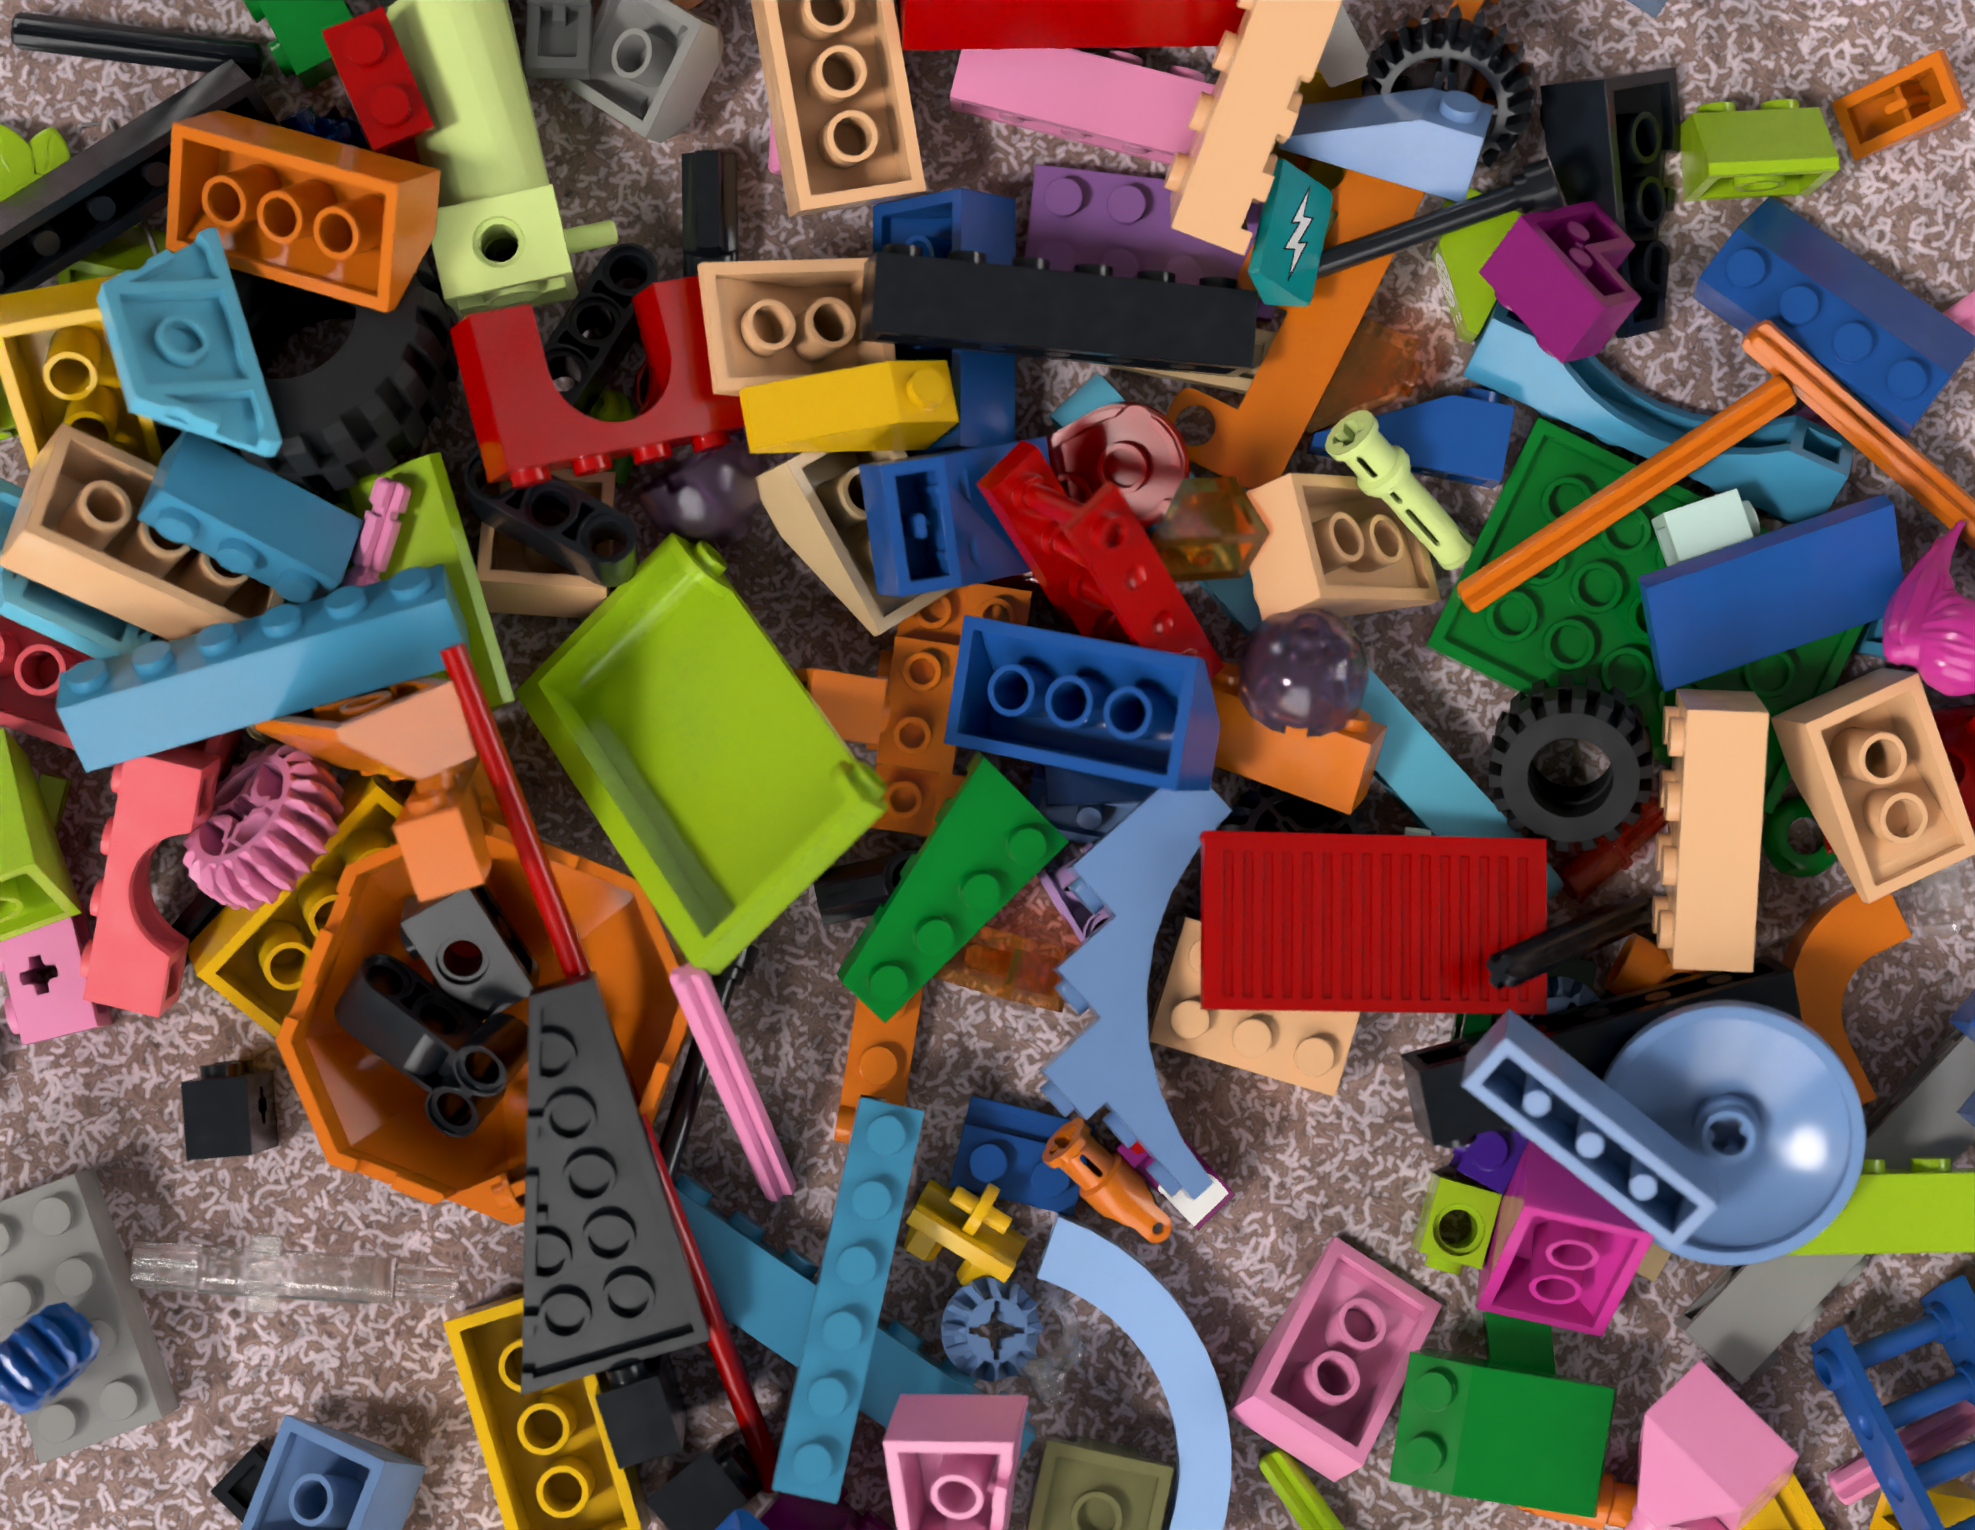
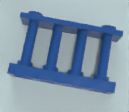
M1965 1275L1942 1283L1920 1299L1924 1308V1316L1853 1346L1841 1325L1831 1329L1810 1345L1814 1353L1813 1365L1816 1375L1827 1390L1833 1391L1902 1530H1975V1515L1944 1528L1926 1492L1929 1489L1975 1470V1440L1913 1467L1895 1431L1965 1400L1975 1406V1295ZM1932 1341L1943 1344L1955 1368L1954 1376L1882 1406L1865 1369Z

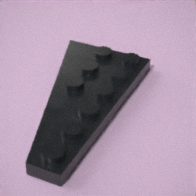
M595 970L530 990L521 1395L711 1340V1329L645 1123L638 1109L639 1105Z

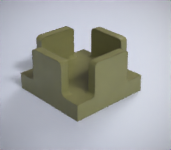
M1078 1435L1076 1442L1046 1436L1041 1461H1038L1026 1517V1530H1161L1174 1466L1172 1463L1142 1457L1140 1450L1133 1447Z

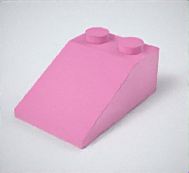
M1336 1236L1333 1237L1254 1359L1227 1414L1333 1482L1338 1481L1364 1465L1406 1380L1410 1352L1421 1349L1442 1304Z

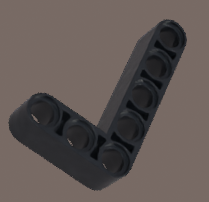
M634 243L620 244L611 248L602 257L543 347L547 368L552 381L560 377H570L579 382L570 390L558 392L572 407L586 416L640 334L631 298L652 283L658 282L657 262L652 253L643 246ZM625 277H635L644 282L641 286L634 289H623L616 285L619 280ZM592 327H603L611 331L607 337L600 340H591L582 335ZM478 445L466 465L464 476L470 507L479 520L597 585L617 587L630 580L637 570L639 561L636 529L626 515L552 474V480L536 486L513 489L511 485L506 492L500 495L483 493L481 488L488 482ZM557 509L568 515L562 523L556 526H546L536 521L540 514L547 510ZM604 540H614L625 546L619 554L613 557H602L592 551L598 543Z

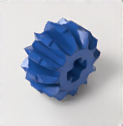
M67 1302L47 1305L38 1314L32 1315L23 1325L14 1329L13 1333L0 1343V1400L5 1405L8 1403L18 1414L39 1410L46 1402L53 1400L63 1389L69 1387L72 1381L86 1371V1367L96 1359L101 1339L91 1329L93 1325L80 1311L76 1313Z

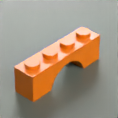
M475 744L477 756L455 765L457 774L453 777L426 786H420L416 781L393 825L419 902L484 884L491 868L492 862L486 843L482 816L505 825L506 823Z

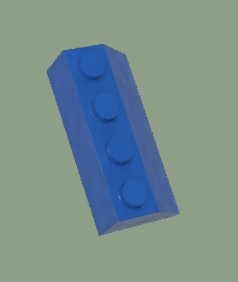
M957 188L873 205V254L875 252H883L884 245L910 244L922 247L924 257L947 259L948 252L966 250L986 254V263L1011 265V259L1016 258V199ZM894 344L897 361L947 360L959 419L958 423L926 450H905L908 457L1015 441V356Z
M1771 196L1736 228L1698 278L1693 296L1695 300L1744 335L1748 333V330L1756 322H1761L1765 319L1770 320L1906 439L1975 349V336Z
M964 615L945 732V744L1173 791H1210L1221 725L1203 658Z

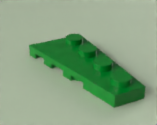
M979 750L976 751L965 768L968 774L952 798L948 796L934 818L936 824L917 854L914 852L911 854L899 873L902 878L886 904L879 905L836 973L840 981L884 1023L1069 842Z

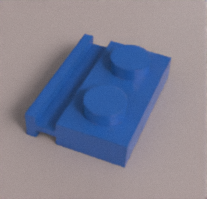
M972 1094L949 1186L957 1187L959 1185L968 1191L982 1194L988 1183H991L1001 1189L997 1198L1074 1217L1080 1186L1059 1167L1055 1169L1050 1168L1042 1160V1154L1048 1140L1063 1124L1073 1119ZM1088 1123L1091 1128L1090 1135L1093 1136L1096 1126ZM1081 1155L1080 1160L1086 1165L1088 1159Z

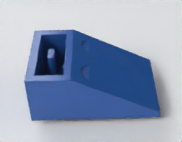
M1046 436L1023 439L1037 446L1050 466ZM1022 440L859 465L877 594L903 597L958 588L1031 572L976 484Z

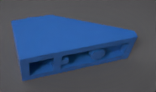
M1463 388L1462 396L1452 394L1374 416L1378 420V431L1391 445H1398L1403 448L1409 455L1410 472L1412 474L1491 489L1502 482L1515 406L1499 403L1500 394L1484 389ZM1332 428L1313 434L1308 442L1307 454L1332 458L1325 448L1327 436Z

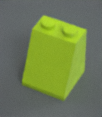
M4 728L0 729V942L82 913L80 901L29 757Z

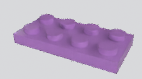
M1035 164L1024 257L1049 260L1050 270L1074 272V266L1078 264H1102L1113 267V276L1137 279V272L1159 270L1176 274L1175 283L1199 285V279L1203 277H1226L1237 280L1238 272L1255 241L1263 202L1261 201L1259 204L1251 202L1247 211L1248 232L1253 233L1243 256L1171 228L1170 195L1172 191L1163 188L1165 179ZM1257 298L1256 321L1271 322L1274 305H1265L1263 300Z

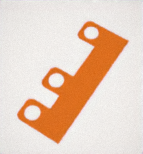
M1298 154L1293 165L1304 172L1309 157ZM1346 169L1342 182L1337 187L1329 190L1333 196L1331 210L1338 214L1324 240L1323 250L1413 219L1426 192ZM1253 242L1238 272L1237 281L1241 289L1257 291L1248 273L1254 246ZM1395 252L1317 279L1312 301L1308 306L1275 305L1288 312L1238 409L1193 388H1186L1177 393L1166 414V417L1174 425L1179 413L1190 406L1205 407L1212 413L1215 419V431L1209 441L1200 446L1186 445L1190 461L1250 490L1282 476Z

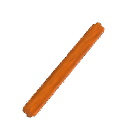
M1766 319L1756 322L1748 330V333L1741 342L1743 350L1773 376H1781L1799 399L1949 529L1952 530L1959 520L1965 522L1959 537L1975 550V499L1774 323Z
M1781 376L1772 377L1459 582L1456 588L1458 595L1472 613L1481 611L1790 409L1797 400L1789 384Z

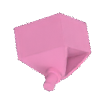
M1700 1360L1644 1414L1638 1443L1637 1502L1632 1507L1633 1518L1622 1530H1741L1788 1484L1799 1455Z

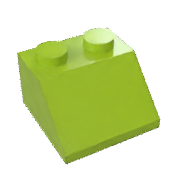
M1796 99L1770 100L1761 103L1760 110L1736 111V104L1732 102L1707 103L1698 106L1697 113H1691L1681 124L1680 145L1684 202L1768 198L1769 196H1810L1840 170L1839 156L1820 107L1799 108V101Z

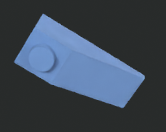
M1435 88L1303 104L1300 107L1299 115L1290 138H1287L1284 144L1279 143L1278 148L1461 202L1466 199L1495 106L1479 102L1477 98L1466 92H1445Z

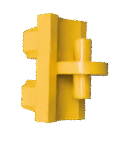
M930 1179L905 1222L910 1228L904 1248L923 1261L933 1262L943 1246L964 1258L955 1274L962 1285L983 1277H995L1005 1283L1013 1272L1017 1259L1028 1238L1009 1227L1013 1219L1012 1217L992 1206L1001 1190L998 1187L988 1183L980 1197H977L959 1185L954 1192H951Z

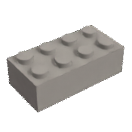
M94 1168L69 1175L0 1201V1343L6 1340L13 1333L14 1329L23 1325L32 1315L38 1314L47 1305L67 1302L76 1313L80 1311L93 1325L91 1328L93 1332L101 1339L96 1359L86 1367V1371L74 1379L70 1386L63 1389L53 1400L46 1402L39 1410L22 1414L40 1464L158 1421L180 1408Z

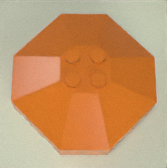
M482 816L486 843L492 862L485 883L539 965L540 971L537 987L566 979L507 826ZM541 839L591 971H596L616 1036L641 1098L638 1109L641 1114H647L652 1127L691 1029L670 982L672 970L675 967L684 966L685 961L675 938L634 875ZM397 843L345 866L336 891L339 893L325 928H320L300 978L303 979V983L290 1015L284 1018L276 1038V1044L328 1164L350 1173L358 1172L391 1185L390 1189L428 1204L434 1205L441 1201L449 1200L514 1226L525 1221L528 1061L507 1084V1090L503 1099L473 1133L462 1138L449 1137L438 1131L430 1123L426 1115L425 1101L429 1093L350 1035L338 1023L335 1017V1004L363 959L370 954L383 953L391 955L404 962L433 984V979H435L423 959L415 961L408 954L398 933L405 900L415 895L416 892L400 846ZM459 940L449 945L455 954L462 957H473L481 953L479 947L470 941ZM529 996L499 1013L512 1014L529 1027Z

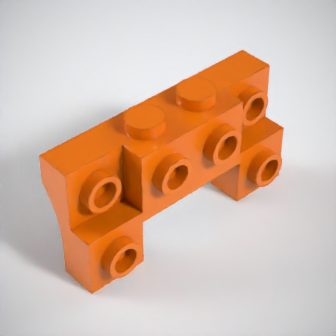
M979 583L958 587L898 623L893 650L881 649L877 678L887 680L886 695L890 699L891 706L889 721L884 732L879 735L878 745L866 744V750L878 751L875 772L882 778L888 788V791L883 795L887 802L888 810L869 828L929 836L936 824L934 820L936 814L947 797L952 798L966 777L953 775L958 746L944 743L964 615L1027 626L1032 591Z

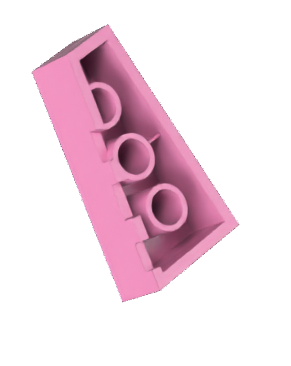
M900 1394L883 1439L897 1530H1008L1029 1395Z

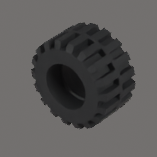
M1573 674L1559 675L1558 686L1549 687L1544 678L1532 683V693L1530 696L1527 697L1520 691L1510 700L1509 712H1501L1496 722L1495 735H1492L1488 779L1489 787H1494L1493 802L1498 812L1508 810L1507 824L1516 833L1526 826L1529 828L1528 838H1549L1555 840L1556 851L1569 852V842L1581 841L1583 851L1597 848L1598 836L1604 834L1610 843L1621 837L1622 823L1626 822L1633 826L1641 817V803L1648 804L1652 792V736L1649 726H1643V713L1637 704L1633 703L1630 706L1625 704V692L1613 685L1608 693L1601 691V679L1588 675L1585 685L1573 684ZM1578 738L1586 740L1601 749L1607 756L1610 765L1597 780L1583 786L1567 787L1555 784L1542 776L1536 769L1532 759L1543 746L1554 740Z

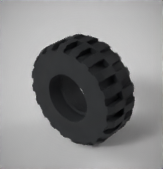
M424 256L396 309L389 313L229 268L282 443L276 456L265 457L210 438L207 439L312 494H319V489L332 487L334 490H343L359 485L358 479L374 472L378 475L384 473L397 464L395 459L409 447L414 450L427 437L430 431L428 426L435 416L441 417L452 395L448 387L449 382L455 381L459 374V365L450 329L459 321L453 308L445 303L440 281ZM327 319H355L352 331L344 345L330 360L320 367L292 378H265L275 353L286 340L299 330Z

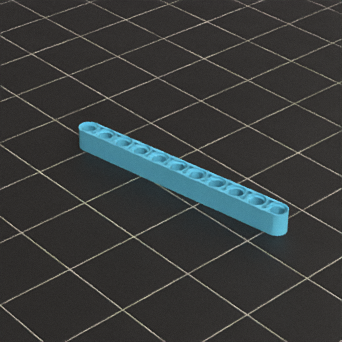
M1095 373L1049 415V418L1055 427L1060 430L1099 407L1115 402H1125V400L1101 375ZM1190 472L1186 491L1179 504L1169 515L1148 529L1151 532L1155 529L1157 530L1153 535L1194 579L1199 576L1196 582L1236 626L1240 622L1242 623L1238 628L1277 671L1280 672L1284 669L1281 675L1289 684L1305 689L1310 693V699L1334 707L1335 705L1344 704L1363 709L1371 715L1372 721L1388 726L1373 774L1381 785L1407 813L1410 810L1413 811L1409 815L1422 829L1431 830V836L1524 838L1519 831L1516 833L1507 824V818L1501 812H1498L1491 800L1326 620L1305 623L1262 622L1259 607L1253 595V581L1244 544L1239 536L1238 523ZM1547 863L1548 902L1564 887V883Z

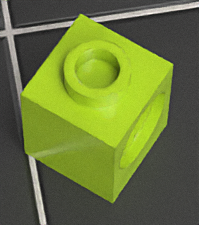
M1432 1172L1412 1246L1418 1252L1427 1254L1424 1265L1459 1276L1462 1275L1464 1265L1482 1270L1502 1194L1487 1187ZM1452 1210L1466 1211L1470 1218V1230L1467 1236L1457 1243L1444 1242L1439 1234V1224L1443 1216Z

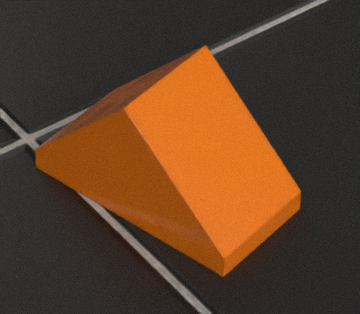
M1945 49L1936 50L1831 103L1854 161L1944 128L1968 109Z

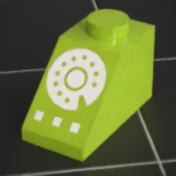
M1469 187L1465 200L1482 193ZM1446 199L1442 208L1456 204V202ZM1515 210L1440 236L1432 252V258L1458 338L1468 344H1471L1478 336L1497 299L1494 289L1480 275L1479 271L1520 215H1523Z

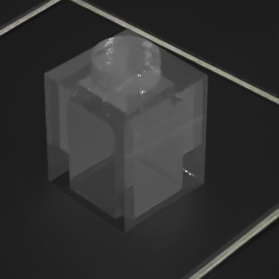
M1971 856L1896 891L1899 910L1908 927L1922 926L1924 937L1941 936L1962 932L1961 920L1975 918V874Z

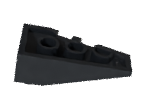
M1676 67L1540 86L1542 101L1540 122L1545 133L1546 151L1567 206L1595 200L1635 243V247L1616 271L1641 297V300L1615 332L1617 338H1628L1663 329L1670 253L1666 245L1658 240L1659 224L1663 220L1665 211H1674L1676 190L1669 187L1663 188L1666 153H1679L1681 123Z

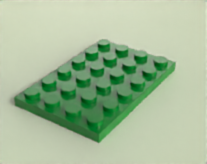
M1538 417L1534 420L1473 545V551L1469 559L1464 563L1424 648L1516 693L1521 691L1527 697L1532 693V683L1545 678L1549 687L1558 686L1559 675L1573 674V684L1585 685L1587 675L1601 679V691L1606 693L1615 685L1625 692V704L1627 706L1636 703L1642 711L1643 726H1649L1652 736L1653 760L1671 769L1672 756H1668L1667 745L1662 743V717L1664 706H1675L1676 688L1664 692L1656 679L1638 577L1667 567L1651 520L1664 512L1705 498L1673 484L1479 612L1472 613L1457 593L1456 588L1459 582L1637 467V465ZM1760 526V535L1772 532ZM1864 624L1677 688L1755 691L1769 712L1763 800L1764 815L1773 814L1791 777L1770 718L1833 690Z

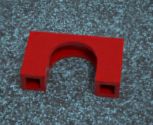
M699 276L655 282L631 298L647 358L649 387L640 411L633 419L628 421L606 422L593 419L577 411L561 396L547 368L532 304L468 314L452 327L450 333L488 483L511 479L513 489H521L552 480L550 471L572 467L574 477H583L612 469L611 459L633 456L635 465H645L672 457L671 448L692 444L694 454H700L732 445L730 435L745 427L740 396L713 394Z

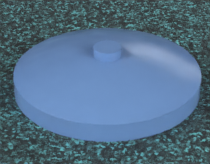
M1737 1000L1708 1001L1681 1007L1653 1020L1639 1030L1617 1053L1603 1077L1602 1082L1718 1172L1719 1206L1675 1252L1655 1237L1652 1241L1665 1250L1681 1257L1715 1265H1746L1786 1255L1810 1242L1834 1221L1850 1199L1858 1182L1865 1153V1123L1860 1099L1852 1077L1841 1058L1817 1032L1782 1011L1757 1003Z

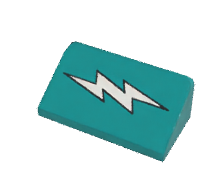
M1277 159L1272 175L1274 180L1266 201L1262 205L1248 273L1265 305L1305 307L1312 301L1333 196L1324 185L1285 159Z

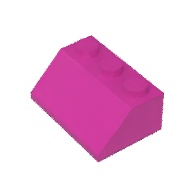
M1529 1140L1499 1205L1482 1270L1479 1269L1476 1309L1602 1337L1654 1236L1536 1143Z

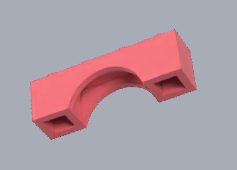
M178 746L115 764L111 777V790L114 793H118L115 815L107 820L100 843L101 853L108 855L104 878H100L97 881L90 902V914L97 917L94 939H90L87 942L80 961V975L87 977L83 1000L157 1018L179 1000L189 939L175 930L159 912L151 893L150 867L155 851L163 839L191 833L211 818L222 756Z

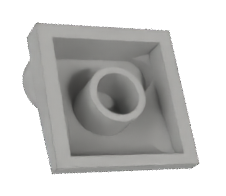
M603 0L594 18L591 80L564 79L562 84L641 136L662 143L668 138L679 135L690 123L721 61L724 48L723 36L714 22L694 14L673 0Z

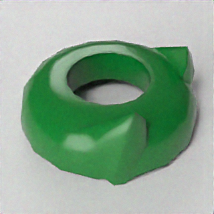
M1803 796L1787 798L1777 804L1773 814L1767 815L1764 820L1761 833L1763 851L1770 863L1781 874L1798 878L1818 876L1831 868L1838 858L1835 853L1826 855L1823 835L1820 847L1812 854L1804 855L1792 849L1788 842L1787 833L1793 821L1798 818H1808L1816 823L1817 821Z

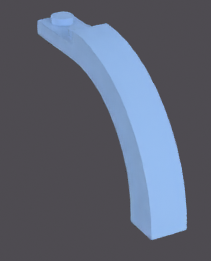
M1056 1213L1036 1270L1037 1278L1073 1292L1095 1305L1114 1320L1144 1354L1159 1379L1167 1398L1173 1420L1176 1444V1472L1172 1498L1162 1530H1223L1231 1488L1232 1448L1230 1431L1219 1380L1200 1336L1187 1313L1167 1286L1139 1258L1116 1240L1089 1224L1068 1215Z

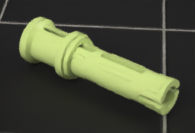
M1358 410L1341 419L1327 436L1325 443L1326 452L1336 461H1344L1357 475L1358 487L1366 495L1382 498L1405 526L1432 553L1442 568L1452 570L1463 565L1473 551L1474 547L1472 545L1475 544L1474 540L1465 534L1439 502L1410 472V458L1405 450L1398 445H1391L1378 431V420L1367 410Z

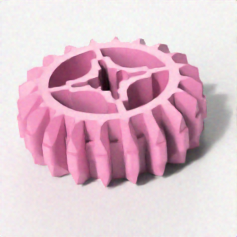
M276 743L267 746L263 753L254 750L242 765L234 763L230 774L223 781H217L211 818L187 835L183 842L187 852L182 863L189 869L188 876L197 883L196 886L212 899L214 898L222 905L227 904L236 911L243 907L253 911L260 907L263 902L272 905L278 900L282 890L293 891L297 880L305 872L312 873L311 865L317 857L327 854L324 846L327 840L336 835L339 830L334 821L344 811V806L340 803L344 789L337 783V776L329 770L330 767L324 761L288 744L279 746Z

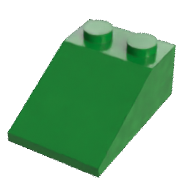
M1430 1347L1411 1351L1389 1481L1453 1496L1595 1518L1597 1517L1618 1388Z

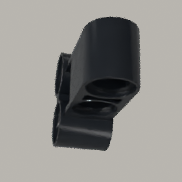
M375 953L365 957L334 1006L335 1017L338 1023L350 1035L429 1093L425 1101L426 1115L430 1123L438 1131L449 1137L462 1138L473 1133L503 1099L507 1090V1084L528 1061L529 1027L521 1019L512 1014L497 1013L482 1022L404 962L391 955Z

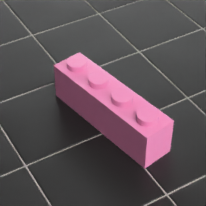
M1082 48L961 50L949 96L950 110L1166 165L1171 164L1177 151L1184 154L1188 153L1196 131L1187 128L1195 102L1201 91L1212 94L1215 86L1214 84L1204 82L1205 75L1196 70L1180 66H1170L1166 73L1143 67V59L1122 51H1108L1106 57L1083 52L1081 51Z

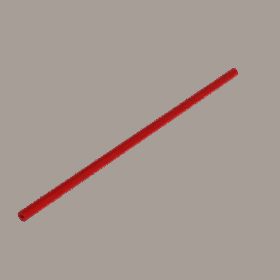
M463 641L439 650L450 680H453L465 720L565 978L591 972L466 644ZM621 1049L636 1099L640 1106L641 1098ZM643 1113L642 1117L711 1329V1340L707 1341V1345L753 1464L757 1469L764 1492L767 1494L775 1493L777 1491L772 1490L771 1484L778 1453L647 1114Z

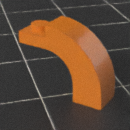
M1852 886L1830 898L1805 920L1790 942L1782 964L1794 972L1802 1022L1817 1032L1841 1058L1852 1077L1862 1106L1877 1099V1096L1844 1029L1842 1019L1844 993L1852 975L1866 960L1912 937L1891 893L1868 904L1862 902L1856 889Z

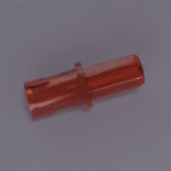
M1650 796L1648 804L1641 803V817L1633 826L1623 822L1621 837L1610 843L1604 834L1598 836L1597 848L1586 851L1582 849L1576 856L1555 871L1564 883L1562 889L1573 900L1576 899L1578 903H1583L1611 875L1613 876L1620 869L1628 870L1633 865L1631 856L1669 822L1664 820V808H1659L1658 800Z

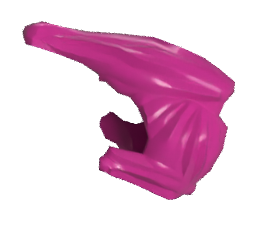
M1961 520L1945 536L1936 538L1935 542L1929 546L1926 552L1906 573L1889 598L1882 623L1883 654L1887 658V662L1895 663L1897 666L1900 664L1915 666L1927 685L1944 695L1951 696L1975 693V600L1966 598L1954 590L1950 572L1952 554L1961 530L1965 525V522Z

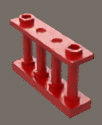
M1024 440L1019 442L976 483L1070 634L1203 658L1210 681L1224 668L1216 651L1116 484L1108 481L1085 504H1082L1067 496L1039 448Z

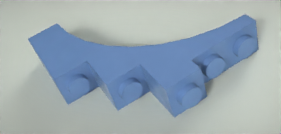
M1211 786L1210 791H1173L1157 787L1067 868L1076 879L1068 887L1077 899L1093 915L1103 909L1109 918L1052 968L1062 979L1054 988L1063 1000L1079 1016L1089 1009L1095 1018L1038 1068L1048 1080L1039 1089L1065 1118L1075 1110L1081 1118L1087 1120L1100 1107L1105 1105L1110 1110V1113L1102 1119L1103 1122L1128 1149L1135 1142H1138L1154 1161L1146 1170L1171 1197L1181 1190L1186 1197L1196 1200L1214 1182L1184 1143L1161 1094L1149 1046L1147 986L1154 940L1171 893L1197 849L1201 846L1199 839L1201 831H1214L1232 810Z

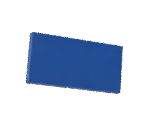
M1884 493L1639 576L1638 582L1656 679L1664 692L1884 618L1889 598L1903 579L1894 504Z

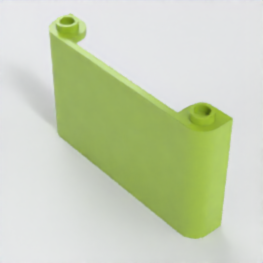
M671 532L637 567L635 574L630 580L619 585L515 691V694L691 965L717 975L888 810L887 802L883 797L888 788L882 778L864 762H858L723 573L728 568L725 559L707 542L700 540L694 545Z

